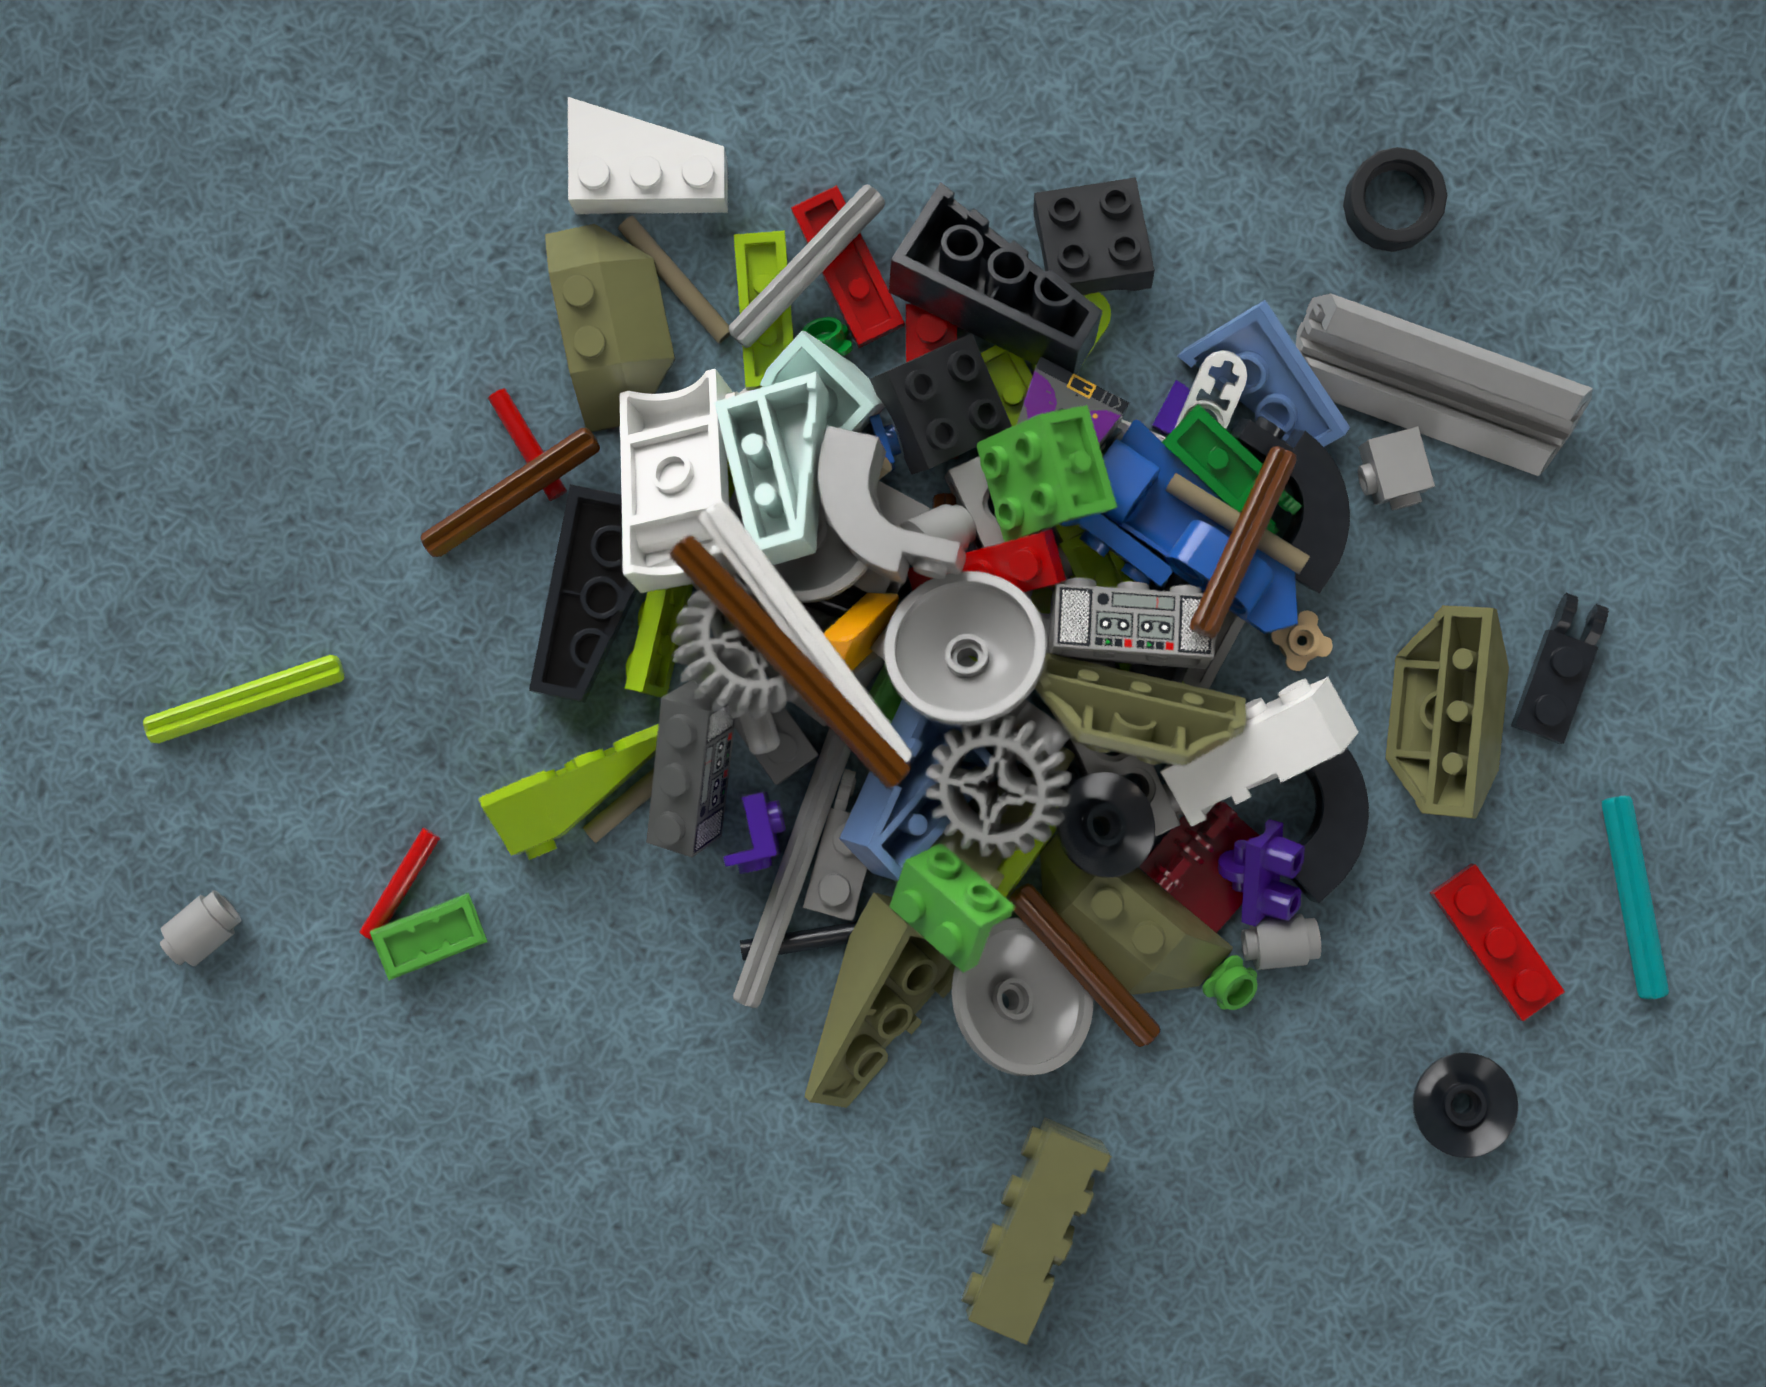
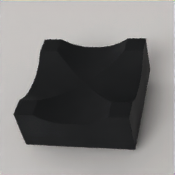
M1136 177L1034 193L1033 212L1045 272L1052 270L1082 295L1109 290L1137 291L1152 288L1155 269Z
M972 333L870 378L876 395L888 410L896 426L903 447L904 459L911 475L931 469L977 447L978 442L1012 427Z

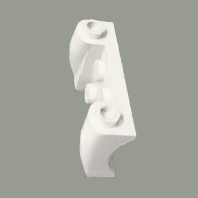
M716 369L706 371L697 382L679 391L663 394H646L633 391L620 393L623 575L640 593L694 584L670 558L669 554L681 539L689 535L694 536L730 575L737 573L701 525L698 518L705 509L719 500L725 501L729 506L727 452L714 402L740 394L737 391L732 392Z

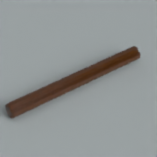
M689 535L681 539L670 551V558L885 787L891 789L899 784L910 771L906 761L694 536Z

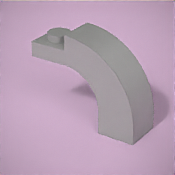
M827 426L818 463L819 491L825 513L831 525L851 553L872 571L902 584L905 583L910 564L915 565V572L931 578L944 579L946 572L961 576L966 553L960 542L901 529L888 522L879 513L876 492L886 455V450L879 437Z

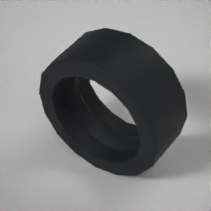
M1400 147L1381 150L1360 165L1346 186L1343 202L1346 221L1356 237L1374 249L1395 252L1412 248L1435 229L1445 213L1447 189L1440 170L1431 159L1420 152ZM1392 170L1405 172L1415 178L1421 186L1425 198L1423 212L1418 220L1409 227L1397 230L1386 228L1374 221L1367 211L1365 204L1366 189L1372 179L1383 172Z

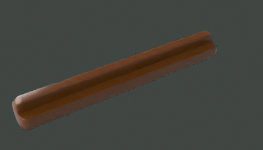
M588 428L578 429L422 533L420 539L427 552L432 557L443 556L598 453L600 445L594 434Z
M1278 446L1270 449L1190 622V629L1195 633L1213 639L1219 633L1295 466L1297 457L1293 452Z
M1027 883L1017 888L1008 899L1014 905V912L1136 1046L1142 1047L1153 1042L1160 1033L1159 1024L1032 884Z

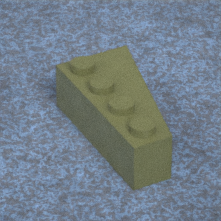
M1044 1117L1040 1129L1032 1126L1026 1136L1021 1155L1028 1159L1021 1176L1018 1177L1012 1174L1006 1185L1001 1204L1008 1206L1000 1226L994 1223L991 1224L981 1249V1253L988 1255L981 1274L971 1273L961 1299L962 1302L968 1304L966 1309L968 1321L1026 1345L1054 1284L1055 1276L1050 1274L1052 1265L1060 1266L1065 1261L1073 1243L1075 1226L1070 1225V1221L1073 1215L1080 1217L1082 1214H1086L1093 1199L1094 1192L1092 1190L1095 1177L1091 1176L1092 1172L1096 1169L1104 1173L1111 1159V1154L1101 1140Z

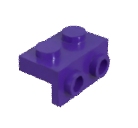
M768 792L742 797L754 848L723 856L725 867L737 864L739 874L768 868L773 865L771 856L781 853L777 833L786 830L780 801L770 802Z

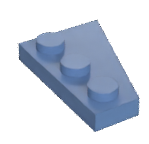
M1266 300L1189 345L1177 356L1191 368L1194 364L1200 368L1206 357L1214 352L1225 350L1238 355L1245 364L1247 371L1246 385L1239 401L1255 413V420L1261 416L1281 428L1285 432L1282 438L1284 441L1289 438L1294 429L1303 430L1324 447L1346 435L1350 429V426ZM1224 361L1221 367L1212 366L1209 370V374L1214 376L1216 381L1214 387L1219 391L1222 390L1226 382L1234 384L1238 378L1237 375L1232 373L1233 363L1230 361Z

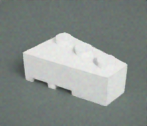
M1328 677L1309 685L1307 679L1299 680L1278 693L1280 698L1266 704L1262 698L1246 703V726L1244 733L1186 766L1168 764L1161 771L1191 827L1206 820V814L1217 802L1232 797L1235 804L1251 798V793L1248 789L1276 778L1283 782L1345 750L1358 734V730Z

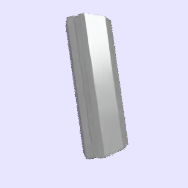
M1331 293L1311 299L1306 310L1307 314L1303 322L1300 323L1296 334V347L1333 402L1406 429L1418 426L1420 434L1539 476L1551 463L1574 431L1580 417L1592 399L1591 387Z

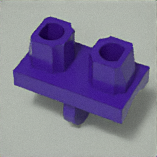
M1268 819L1262 835L1250 838L1248 841H1236L1234 843V850L1226 851L1218 859L1219 874L1223 878L1232 881L1233 890L1243 892L1241 922L1254 927L1266 915L1289 921L1301 905L1302 890L1279 881L1280 875L1293 879L1300 872L1304 862L1305 846L1283 838L1284 823Z

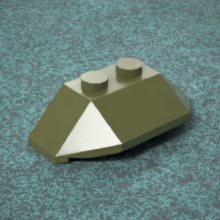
M596 224L545 234L549 278L569 372L585 428H588L593 433L620 427V393L633 391L655 394L676 360L654 258Z
M1443 605L1433 615L1434 618L1396 655L1386 760L1403 786L1414 798L1415 804L1421 813L1476 819L1499 771L1509 664L1497 609Z
M1046 653L1044 668L1035 686V689L1072 742L1083 744L1095 752L1106 753L1114 751L1135 756L1140 761L1148 764L1166 763L1175 766H1186L1244 733L1246 726V698L1050 653Z
M1057 834L1041 851L1042 896L1131 995L1200 986L1232 951L1233 946L1138 867L1130 873L1118 877L1102 878L1090 875L1071 862L1064 853Z

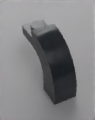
M1259 416L1254 423L1252 420L1240 418L1231 434L1246 448L1264 460L1270 449L1274 446L1291 451L1297 457L1287 483L1292 497L1302 507L1295 514H1292L1290 524L1282 539L1310 556L1300 574L1295 572V580L1307 588L1320 593L1341 560L1349 533V498L1340 470L1327 450L1306 431L1294 429L1284 443L1281 439L1285 432L1269 420Z
M1347 747L1342 753L1304 771L1314 790L1315 814L1309 830L1298 842V844L1305 846L1304 862L1300 872L1291 880L1310 901L1320 903L1352 870L1361 853L1368 830L1369 802L1366 785L1360 768Z

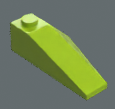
M659 724L614 742L612 744L613 747L603 750L601 748L577 756L565 763V767L555 771V769L546 772L543 770L479 797L478 799L484 812L510 855H519L525 852L528 860H532L556 850L557 846L554 839L566 835L656 755Z

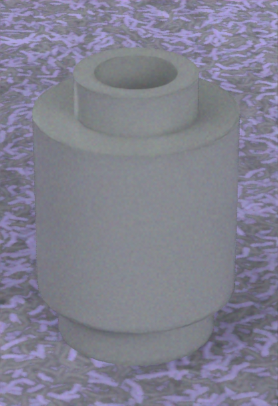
M940 505L904 521L899 526V528L907 531L960 542L964 551L968 549L969 544L974 542L976 538L975 522L968 510L961 505Z
M213 890L206 897L199 895L161 927L164 939L160 941V945L176 964L182 965L186 961L195 967L235 934L234 927L241 922V918L230 902L219 892Z
M1294 914L1289 921L1274 917H1264L1256 927L1249 925V929H1244L1241 932L1244 959L1246 961L1253 960L1256 970L1306 966L1309 960L1319 959L1321 956V937L1317 920L1315 918H1304L1302 914Z

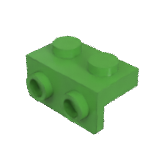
M937 844L905 860L889 906L963 973L978 965L992 926L1009 918L1014 910V905L943 844Z

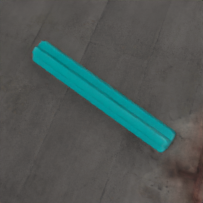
M1626 795L1610 797L1602 801V810L1637 993L1640 998L1647 1000L1662 998L1669 994V986L1633 799Z

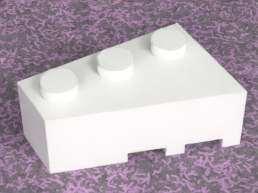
M568 97V200L575 214L728 213V161L724 146Z

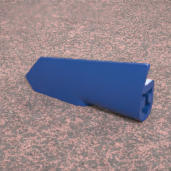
M1136 419L1131 423L1122 439H1116L1103 456L1117 508L1101 514L1165 556L1166 564L1172 568L1171 570L1192 586L1201 588L1204 593L1232 532L1166 492L1165 489L1177 473L1225 504L1227 503L1173 454L1140 420ZM1256 549L1229 611L1264 634L1297 626L1295 572L1261 550Z

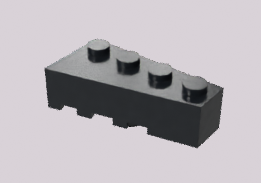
M940 182L891 259L889 293L1037 365L1040 357H1043L1076 375L1095 344L1102 310L1052 270L1045 272L1028 258L1029 252L1014 240L1011 243L1006 241L989 227L990 221L974 208L971 211L967 210L954 199L955 193Z
M570 484L529 691L533 693L585 703L638 592V589L623 575L621 494Z

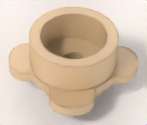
M1312 611L1300 612L1297 616V626L1271 633L1272 642L1279 645L1282 654L1286 657L1285 664L1290 670L1301 671L1305 669L1308 661L1317 656L1326 657L1332 651V641L1329 637L1323 636L1317 625L1318 616ZM1299 636H1304L1306 638V644L1304 646H1301L1297 643V639Z

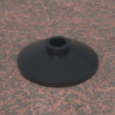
M1111 772L1092 773L1072 783L1066 790L1071 795L1070 802L1066 806L1058 807L1064 815V819L1056 826V831L1064 853L1079 869L1096 877H1118L1135 870L1148 856L1155 837L1154 814L1145 794L1129 779ZM1094 818L1103 824L1104 831L1101 837L1093 829L1092 822Z
M1459 1052L1436 1060L1420 1076L1413 1094V1114L1421 1134L1435 1148L1451 1156L1472 1158L1495 1150L1507 1139L1517 1119L1518 1098L1509 1075L1496 1062L1479 1054ZM1465 1093L1469 1098V1106L1463 1112H1456L1452 1105L1453 1099L1456 1095Z

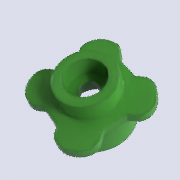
M1232 955L1214 969L1210 978L1203 985V993L1207 997H1215L1217 1005L1221 1009H1240L1252 1000L1257 991V972L1251 967L1245 968L1243 966V959L1240 956Z

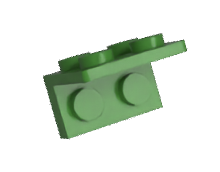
M1088 405L1039 414L977 443L981 468L986 477L995 508L996 520L1000 525L1004 541L1035 534L1066 521L1105 513L1117 508Z

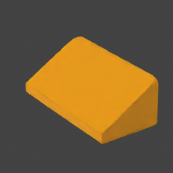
M867 593L824 632V635L851 671L872 652L869 648L890 622L899 601L898 594Z

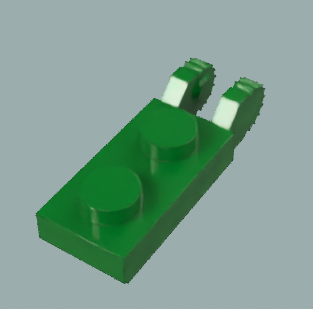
M1198 403L1162 443L1230 507L1240 512L1246 503L1263 463ZM1285 489L1283 490L1278 504L1285 511L1295 514L1302 506ZM1270 518L1266 529L1276 534L1279 529Z

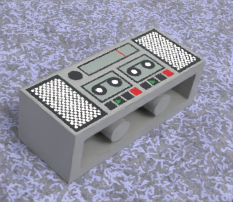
M1070 578L1065 580V584H1056L1051 596L1048 650L1050 654L1083 661L1205 669L1214 658L1215 637L1213 639L1206 638L1190 629V622L1203 596L1202 589L1189 585L1173 586L1170 588V592L1149 590V585L1142 582H1122L1117 585V588L1096 587L1097 582L1087 578Z

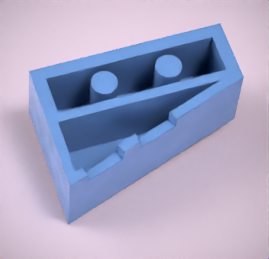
M903 699L891 725L912 752V757L907 762L910 771L899 784L891 789L885 787L869 771L839 838L871 873L896 881L899 880L905 860L929 849L951 822L947 815L942 818L932 817V811L942 802L941 799L926 797V790L939 783L930 779L926 772L931 765L940 764L932 753L939 745L948 746L945 735L951 729L962 732V725H951L932 720L914 710ZM984 746L971 749L966 754L961 768L971 770L974 766L988 767L989 759L992 755ZM963 793L967 803H969L973 796Z

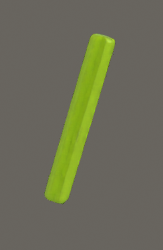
M328 655L147 716L143 720L144 730L151 743L159 744L342 682L345 679L344 670L337 656Z

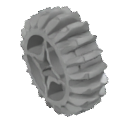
M733 575L732 577L766 612L746 583L742 584L737 575ZM701 590L695 592L688 600V607L683 608L677 617V623L680 626L673 633L672 642L680 646L674 653L673 662L688 665V668L681 674V682L695 680L699 685L695 690L694 699L703 698L706 694L714 698L712 701V712L720 711L725 704H728L733 719L741 717L746 710H748L753 719L762 717L767 712V709L772 714L774 712L777 713L786 706V701H794L799 694L778 672L775 678L766 680L764 670L768 667L767 660L725 615L726 624L722 627L723 633L717 639L710 640L709 627L711 619L723 613Z
M1008 713L1003 718L1000 727L998 720L994 719L981 723V726L979 724L962 725V732L951 729L945 735L948 746L939 745L932 753L940 764L931 765L926 772L930 779L939 782L926 790V797L941 799L942 802L932 811V817L942 818L947 815L951 820L944 829L945 835L951 836L958 829L965 834L961 840L962 849H969L976 840L980 841L982 857H988L993 852L996 844L1003 858L1011 857L1015 850V844L1022 852H1030L1035 846L1034 838L1045 842L1052 835L1049 825L1058 826L1063 821L1064 815L1057 807L1066 806L1071 798V795L1066 791L1056 788L1066 785L1071 780V774L1066 771H1055L1054 769L1065 759V756L1061 751L1049 755L1045 750L1053 741L1052 735L1045 734L1038 741L1035 740L1032 734L1036 729V723L1029 720L1019 731L1016 729V715ZM986 745L996 746L995 754L989 759L988 767L974 766L971 770L961 768L966 754L971 749ZM1016 753L1027 762L1035 778L1023 775L1016 765ZM997 773L998 777H1000V786L1007 788L999 798V794L996 793L997 785L989 782ZM963 793L972 795L978 801L980 815L970 807ZM1025 801L1036 803L1034 812L1029 818L1017 823L1000 824L1001 816L1007 811L1008 804L1022 805Z

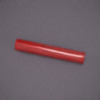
M502 388L492 393L488 400L526 463L544 453L507 390ZM559 478L545 487L543 491L549 501H553L565 494L567 489Z
M422 828L360 929V934L373 941L370 931L390 922L439 842L440 837L426 828Z

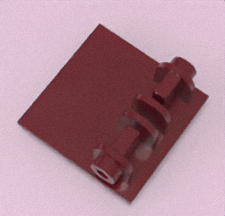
M1223 801L1217 802L1206 814V820L1192 827L1183 814L1178 820L1180 825L1169 830L1148 854L1143 863L1138 866L1216 933L1242 905L1243 892L1233 890L1232 881L1223 878L1219 874L1218 859L1226 851L1234 850V843L1236 841H1248L1250 838L1260 836Z

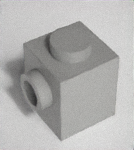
M1418 426L1369 439L1359 446L1363 465L1358 466L1360 486L1366 496L1372 494L1374 505L1390 502L1392 510L1416 505L1422 502L1420 493L1435 487Z

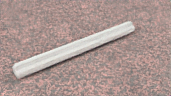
M719 500L705 509L698 517L699 522L772 620L907 763L912 757L911 750L728 504L723 500Z

